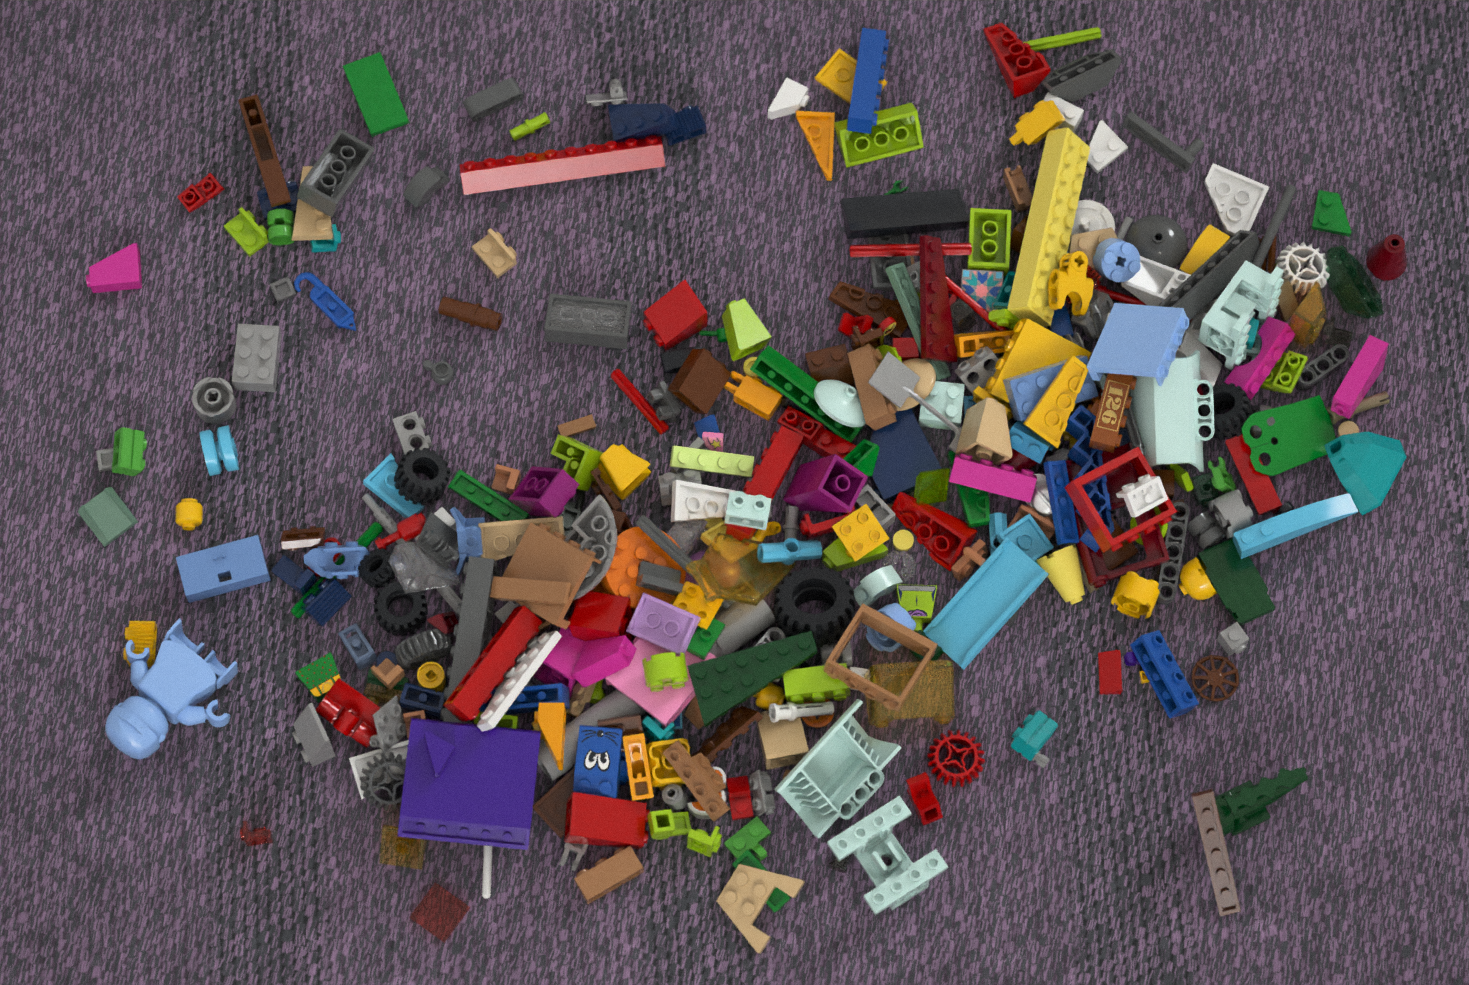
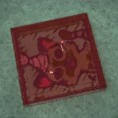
M435 882L409 918L445 943L470 910V907Z

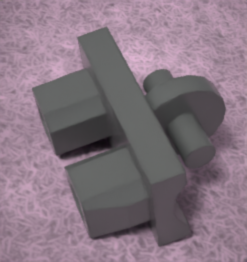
M661 381L656 388L648 392L647 399L651 404L657 402L660 404L661 407L656 409V415L659 420L668 419L669 423H673L676 421V416L681 412V401L667 390L668 386L665 381Z

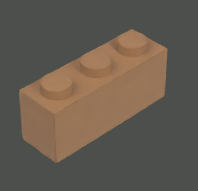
M624 846L614 852V856L609 859L604 857L595 863L596 866L590 870L585 868L578 872L574 880L587 904H590L642 874L644 868L631 846L627 848Z

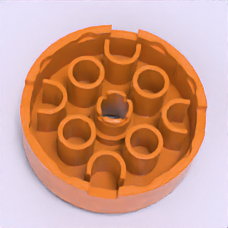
M639 527L627 529L617 535V546L613 561L606 575L601 580L605 594L629 597L631 600L630 606L634 612L643 592L667 603H670L677 597L636 586L640 562L645 561L681 571L679 583L683 585L686 577V571ZM663 532L669 539H671L679 547V545L671 536Z

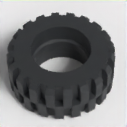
M813 566L812 569H807V567L801 568L799 572L795 570L789 574V578L786 576L775 590V622L777 623V628L783 631L785 638L812 631L817 648H822L826 644L830 646L835 644V640H840L855 616L853 588L846 578H842V575L836 571L834 573L831 572L829 568L819 569V566ZM813 600L823 601L832 606L829 610L819 614L805 613L797 608L801 604Z

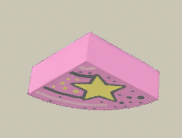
M703 432L702 439L705 442V446L711 451L723 452L724 433Z

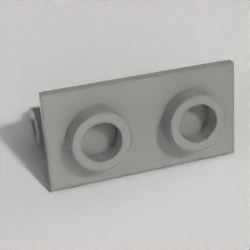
M757 770L749 778V786L753 794L752 807L756 811L757 817L765 812L766 815L774 814L776 809L773 794L766 795L767 791H772L770 775H768L767 771L760 772V770Z

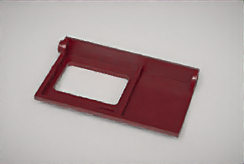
M1131 441L1115 448L1114 453L1103 452V465L1131 451ZM1067 460L1066 466L1070 483L1082 468L1072 460ZM1132 463L1106 475L1107 493H1109L1111 504L1110 511L1127 506L1124 498H1117L1116 493L1122 491L1124 485L1138 482L1140 476ZM1154 508L1135 517L1137 526L1156 516ZM1075 512L1080 539L1088 529V526L1083 518ZM1159 524L1155 525L1156 529L1147 535L1144 532L1140 533L1147 555L1146 559L1112 571L1107 570L1101 548L1094 552L1079 540L1080 542L1076 543L1089 585H1094V588L1103 587L1107 581L1126 575L1128 571L1138 572L1169 561L1170 558Z

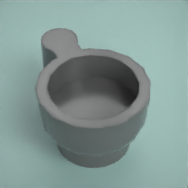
M425 360L423 363L424 369L431 371V377L437 384H448L454 377L452 366L445 361L433 364L430 360Z

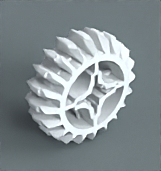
M1296 242L1292 246L1288 245L1285 250L1280 252L1276 260V266L1284 270L1282 278L1289 280L1294 294L1298 291L1301 296L1305 295V293L1309 296L1314 292L1317 293L1321 288L1325 287L1330 278L1329 272L1331 267L1328 266L1329 260L1324 259L1325 253L1320 254L1319 248L1313 249L1312 244L1308 247L1304 242L1300 246Z

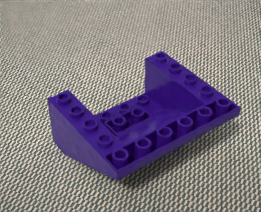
M411 718L398 837L528 850L541 731L494 727L482 732L475 724ZM426 731L455 746V751L440 777L435 778L424 738V732Z

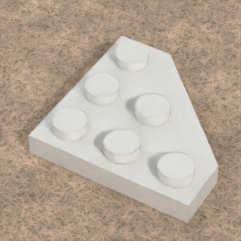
M1213 163L1204 184L1226 233L1234 236L1239 230L1250 231L1269 186Z

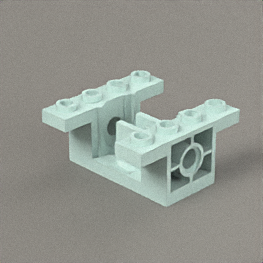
M1246 260L1201 322L1198 341L1226 356L1225 367L1231 371L1235 365L1239 366L1245 357L1243 354L1247 347L1245 343L1249 338L1247 334L1251 328L1249 323L1255 315L1253 310L1259 311L1257 320H1260L1259 323L1262 325L1268 317L1274 318L1277 313L1275 308L1280 301L1278 297L1282 292L1280 288L1284 282V279H1282L1284 270L1277 266L1269 274Z
M900 795L827 842L838 861L853 853L876 886V888L863 896L875 915L888 907L894 910L928 888L929 881L948 869L947 864L936 849L913 863L893 835V827L912 814ZM882 858H890L892 860V864L890 866H886Z

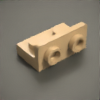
M490 228L487 230L488 235L474 244L472 249L492 273L499 278L517 264V254L511 246L507 247L503 243L504 238L498 231L494 232Z

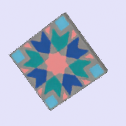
M962 269L961 289L987 312L994 310L993 304L1003 284V271ZM960 299V310L974 311Z

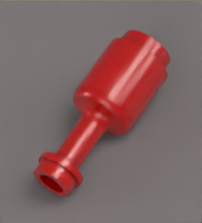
M422 512L419 514L415 513L397 523L396 532L383 539L379 537L375 540L377 547L380 550L381 548L387 550L386 546L399 539H404V541L408 542L419 536L426 522L425 516Z

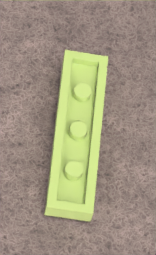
M672 446L670 467L741 477H752L754 456L682 446Z

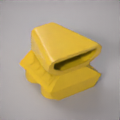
M623 444L620 446L611 445L599 458L598 469L601 472V478L605 484L610 486L614 494L622 500L626 499L652 472L647 468L650 465L648 461L631 453Z
M680 738L646 744L653 787H659L660 790H664L670 784H677L680 787L685 784L663 752L679 740L690 754L688 739Z

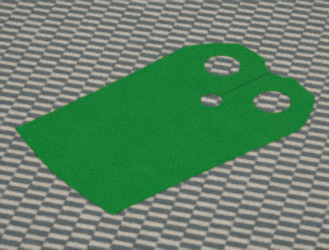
M1320 395L1253 413L1242 427L1244 442L1251 449L1250 459L1254 469L1269 476L1278 475L1296 466L1328 455L1324 445L1336 439L1331 419ZM1273 417L1275 420L1272 426L1267 424V419ZM1252 426L1260 427L1262 432L1260 438L1255 439L1250 435V428ZM1273 437L1277 438L1278 443L1276 445H1273L1271 443V439ZM1262 453L1269 454L1271 462L1267 466L1262 465L1259 461V456Z

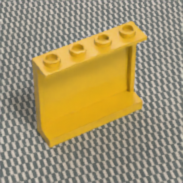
M1022 318L1014 326L1013 331L1015 333L1012 339L1007 341L1004 347L1005 353L1002 358L998 359L993 377L991 376L986 383V392L1009 404L1003 383L1004 379L1066 360L1070 355H1083L1089 359L1092 352L1029 319Z

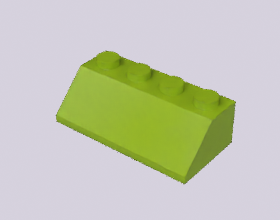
M908 103L874 112L878 114L876 126H872L871 134L847 131L848 119L834 122L837 141L846 168L924 148L918 112L914 105Z

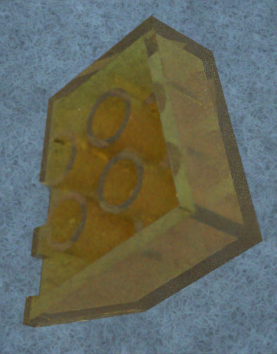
M1318 282L1314 284L1298 306L1289 323V326L1295 333L1292 340L1304 348L1309 343L1312 345L1315 343L1322 325L1327 319L1321 287Z

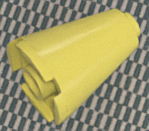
M1076 544L1036 560L1038 565L1049 574L1047 576L1065 602L1070 601L1071 605L1083 600L1081 596L1085 595Z

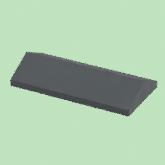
M908 234L867 237L868 245L909 244ZM910 256L869 257L873 289L888 292L894 291L885 269L904 262L906 268L911 265Z

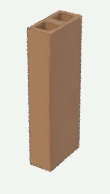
M592 414L557 425L560 435L567 437L596 428Z

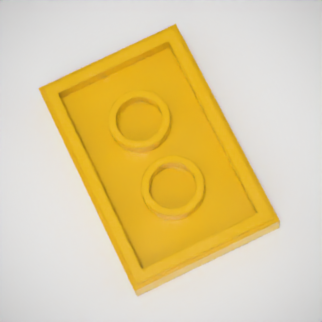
M839 48L815 76V80L850 104L857 60ZM884 79L883 81H879V83L882 84L883 90L884 87L887 85V81Z

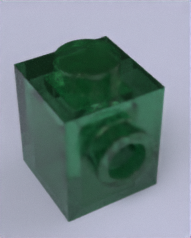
M1212 472L1191 478L1194 488L1192 493L1196 506L1209 507V501L1219 497L1218 491L1213 486L1211 477H1213Z

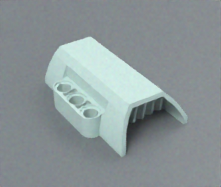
M1195 350L1193 354L1187 357L1175 358L1170 365L1168 376L1164 379L1162 386L1158 385L1155 377L1133 376L1137 378L1135 389H1130V396L1132 397L1131 409L1142 443L1145 446V459L1150 467L1164 464L1189 463L1197 467L1199 472H1204L1203 441L1210 440L1215 431L1213 387L1209 381L1201 380L1200 350ZM1200 384H1206L1209 387L1207 395L1203 396L1198 393L1197 387ZM1207 405L1210 409L1209 415L1201 416L1198 413L1199 406ZM1201 426H1208L1211 433L1208 437L1200 436L1199 428Z
M857 699L774 789L797 812L817 838H820L838 817L847 820L858 812L883 784L884 774L881 770L901 749L898 744L884 742L866 734L852 716L863 704L860 699Z

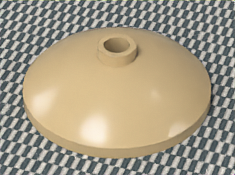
M920 358L902 361L904 365L920 377L914 387V393L924 400L935 385V369L928 361ZM908 397L902 407L896 406L897 411L907 410L918 405L919 402L912 397Z

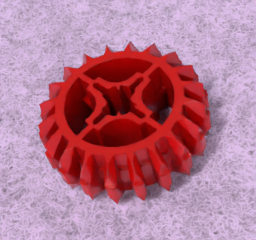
M949 730L948 737L941 733V740L935 738L933 740L935 745L929 746V750L933 753L927 754V758L931 760L927 764L928 767H934L931 770V774L939 773L936 777L937 781L941 780L942 777L945 778L944 785L948 784V780L952 781V787L956 786V781H959L961 787H964V780L971 784V777L977 779L979 777L977 772L983 771V767L980 764L985 763V759L981 758L984 755V750H978L981 747V743L973 744L976 737L973 736L969 740L968 732H965L964 736H960V730L956 731V735H953L952 731ZM952 743L962 744L966 747L958 749ZM945 747L948 757L944 759V762L940 763L938 754ZM972 754L974 763L967 770L964 760L968 758V755ZM953 755H955V757L960 756L959 762L956 759L952 760ZM955 768L959 774L948 772L947 769Z

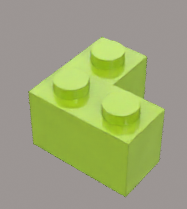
M558 434L550 454L566 461L563 470L579 484L577 489L588 491L592 482L591 471L598 467L599 458L603 452L573 438Z

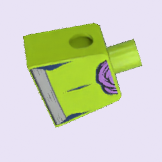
M897 584V603L915 621L916 628L914 631L917 633L919 630H922V623H931L937 585Z

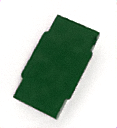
M1233 538L1198 553V560L1235 623L1238 622L1241 626L1275 610L1276 607L1267 594L1268 588L1250 557L1240 558L1233 543Z

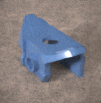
M456 507L450 509V512L456 522L459 563L455 574L459 576L464 569L465 562H468L469 556L481 558L483 554L481 528L478 527V523H485V517L465 518Z
M357 541L345 542V545H338L337 542H327L325 546H318V548L312 549L305 554L304 564L321 577L331 579L333 576H336V579H348V575L359 577L358 566H361L360 562L365 559L364 556H368L370 553L364 546L359 545ZM337 553L344 555L345 559L341 565H336L333 562V557Z

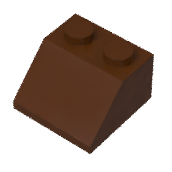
M845 344L805 353V365L808 375L817 382L832 379L847 383L855 388Z

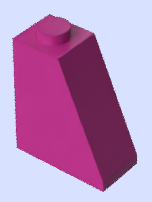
M133 243L90 266L89 275H86L87 287H91L93 293L142 288L138 244Z
M625 635L586 641L571 675L583 688L588 687L629 666L637 648Z

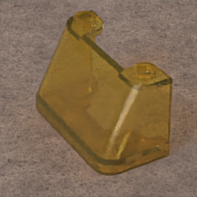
M930 661L899 712L887 709L879 701L866 697L869 726L875 725L876 728H884L888 726V723L896 719L934 717V720L938 721L939 724L950 723L955 718L953 661ZM920 662L872 665L868 668L864 678L899 697Z

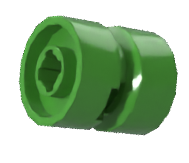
M275 209L267 213V226L269 227L268 242L270 244L289 245L294 242L291 241L293 234L292 226L294 225V214L291 210Z

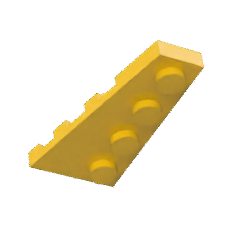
M1070 355L1023 423L1055 448H1058L1060 445V439L1067 427L1070 413L1074 409L1075 400L1088 373L1087 365L1075 356Z

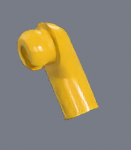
M775 521L768 522L766 530L758 529L754 537L759 541V544H762L766 536L778 534L781 531V525Z

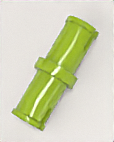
M543 112L530 120H524L525 123L510 129L509 132L513 140L517 141L530 133L531 135L534 134L536 130L551 122L547 114Z

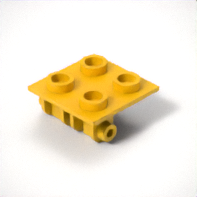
M864 504L832 526L845 546L846 554L848 557H852L855 562L890 539L867 504Z
M686 581L682 593L678 594L673 605L701 617L697 626L707 630L725 597Z

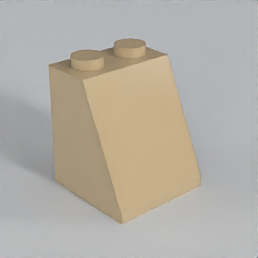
M987 397L968 408L956 454H970L973 456L972 459L979 461L981 458L993 461L994 465H1000L1011 459L1013 454L1005 405L998 403L994 398Z
M769 711L761 712L760 714L764 718L759 722L756 721L766 770L798 764L809 752L801 718L797 717L794 721H789L788 719L778 720L773 723L769 718Z

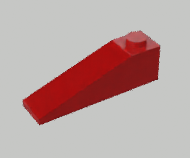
M899 492L891 508L903 525L915 534L920 545L923 544L931 552L929 556L949 571H952L951 567L964 555L963 549L971 546L978 532L974 528L968 527L964 521L903 492Z

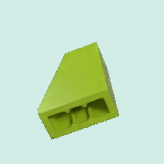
M745 298L739 301L733 300L726 305L722 320L731 359L733 361L766 347L772 336Z
M838 537L822 551V562L827 568H833L838 572L884 558L888 554V548L882 543L855 562L852 557H848L845 552L846 548Z

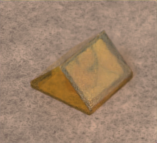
M383 824L379 863L422 870L428 840L398 837L399 827Z

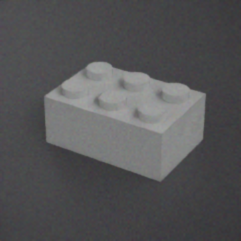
M238 324L232 374L234 390L276 392L282 338L279 326Z

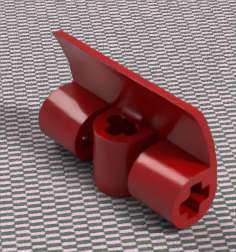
M338 678L315 709L317 714L329 721L339 732L350 736L365 748H368L370 745L371 736L377 735L373 714L381 707Z

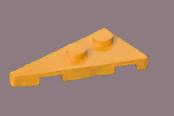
M796 111V119L826 180L832 181L835 113Z

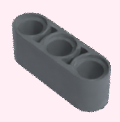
M508 78L469 96L463 101V105L471 120L475 122L480 117L484 118L497 112V109L501 110L514 104L516 100H522L524 94L515 78Z
M1337 344L1305 365L1296 386L1301 390H1309L1342 368L1349 357L1348 348L1342 344ZM1334 354H1340L1343 359L1335 358ZM1318 365H1324L1327 370H1320ZM1307 376L1311 381H1303L1301 377Z

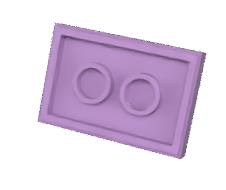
M643 592L626 632L680 655V652L685 654L701 617Z

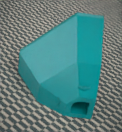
M1368 431L1342 435L1324 445L1340 482L1347 493H1350L1354 504L1362 516L1381 506L1407 457L1400 440Z

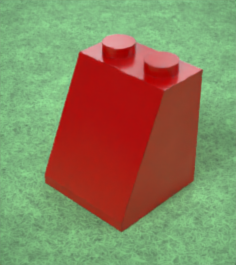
M686 280L680 282L643 312L644 320L642 322L648 331L652 330L655 335L653 338L658 347L662 346L665 351L707 327V311Z
M592 591L576 599L573 614L568 618L570 622L568 627L571 630L572 636L583 641L625 635L631 640L632 634L626 632L634 614V610L630 606L631 600L629 597Z

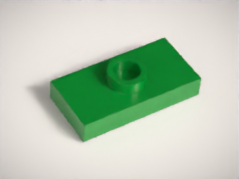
M713 618L707 630L699 627L686 651L705 660L726 624Z

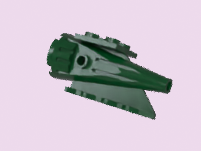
M1305 767L1296 768L1292 771L1281 768L1276 778L1268 779L1263 777L1256 785H1253L1251 780L1215 796L1223 836L1225 837L1229 833H1231L1232 837L1270 819L1271 816L1266 807L1308 780Z

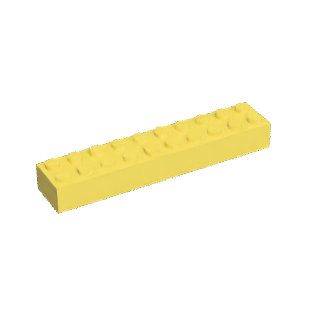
M1068 127L1047 132L1007 308L1018 319L1026 318L1042 327L1051 326L1054 310L1049 307V277L1054 269L1059 270L1060 258L1067 254L1090 153V147Z

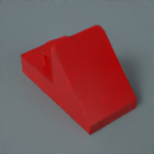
M748 777L726 778L732 821L753 818Z

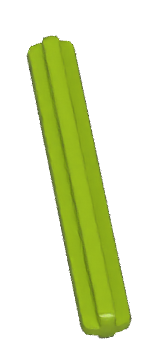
M1099 27L1025 42L1036 52L1100 39L1101 30Z

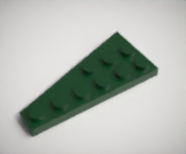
M812 631L688 665V671L704 726H708L713 720L719 716L722 717L728 713V710L743 703L767 687L775 679L784 676V673L793 667L799 666L817 654Z

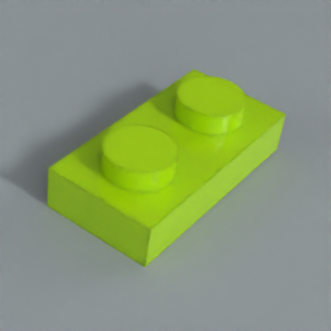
M1007 309L989 312L990 321L997 323L998 326L1008 327L1009 330H1013L1016 323L1020 320Z

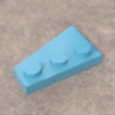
M390 453L363 480V485L404 518H408L415 513L419 514L424 509V505H421V503H417V505L412 504L413 501L411 500L406 501L404 499L405 496H400L398 493L399 489L395 488L394 476L398 465Z

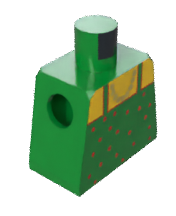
M331 652L295 672L298 680L318 703L322 701L336 680L340 678Z

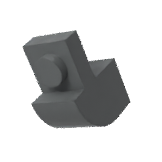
M426 166L411 179L403 196L418 208L427 204L434 192L446 186L450 178L438 167L430 169Z

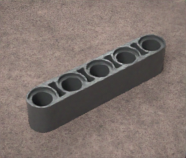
M1183 502L1173 504L1176 510L1183 512L1184 516L1177 517L1175 514L1171 516L1172 521L1168 522V529L1164 536L1166 549L1174 550L1177 556H1169V561L1159 565L1158 589L1159 591L1166 589L1170 592V597L1168 598L1163 597L1159 593L1157 602L1162 605L1171 603L1177 591L1189 517V507ZM1170 530H1178L1180 537L1172 536ZM1164 570H1171L1174 576L1167 577L1164 574Z

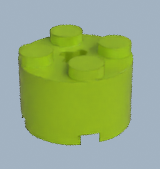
M675 652L652 655L650 661H646V658L642 660L646 687L651 688V692L663 691V687L672 686V689L685 687V682L689 679L684 653L680 652L681 656H676Z

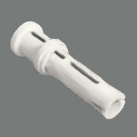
M832 701L806 704L787 702L784 705L771 703L769 706V718L773 723L784 719L794 721L797 717L833 715L834 713Z

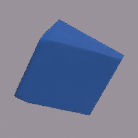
M714 414L694 423L697 435L701 439L703 432L720 433Z

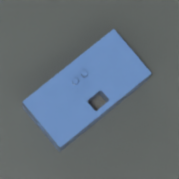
M258 535L176 557L184 592L189 603L271 581Z

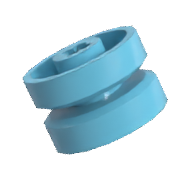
M229 425L218 427V441L215 440L211 430L201 431L200 439L209 475L221 474V460H223L225 469L228 472L239 470L237 448Z

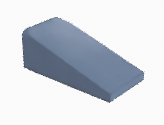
M357 623L338 633L359 670L376 662L377 656ZM350 632H356V633H357V634H355V635L349 637L348 639H346L348 633H350Z

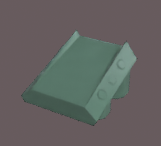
M112 487L105 488L78 510L86 525L104 547L138 523L137 519Z

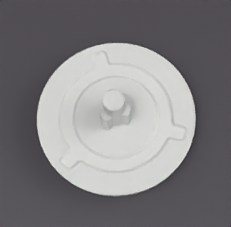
M1091 200L1078 201L1071 235L1110 227L1115 232L1113 216L1105 206Z

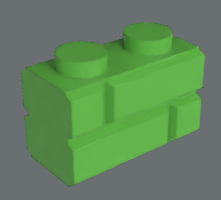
M122 427L115 432L112 461L113 473L136 476L144 470L145 459H143V451H145L147 446V440L144 439V431Z

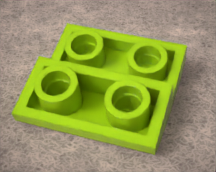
M1288 351V353L1283 352L1281 358L1277 361L1260 388L1281 393H1292L1308 357L1292 351Z

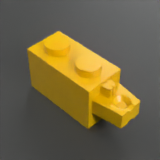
M1042 100L1034 105L1032 112H1027L1019 118L1020 122L1015 125L1017 132L1009 140L1013 146L1023 141L1027 145L1037 144L1047 136L1048 131L1054 130L1066 119L1053 100Z

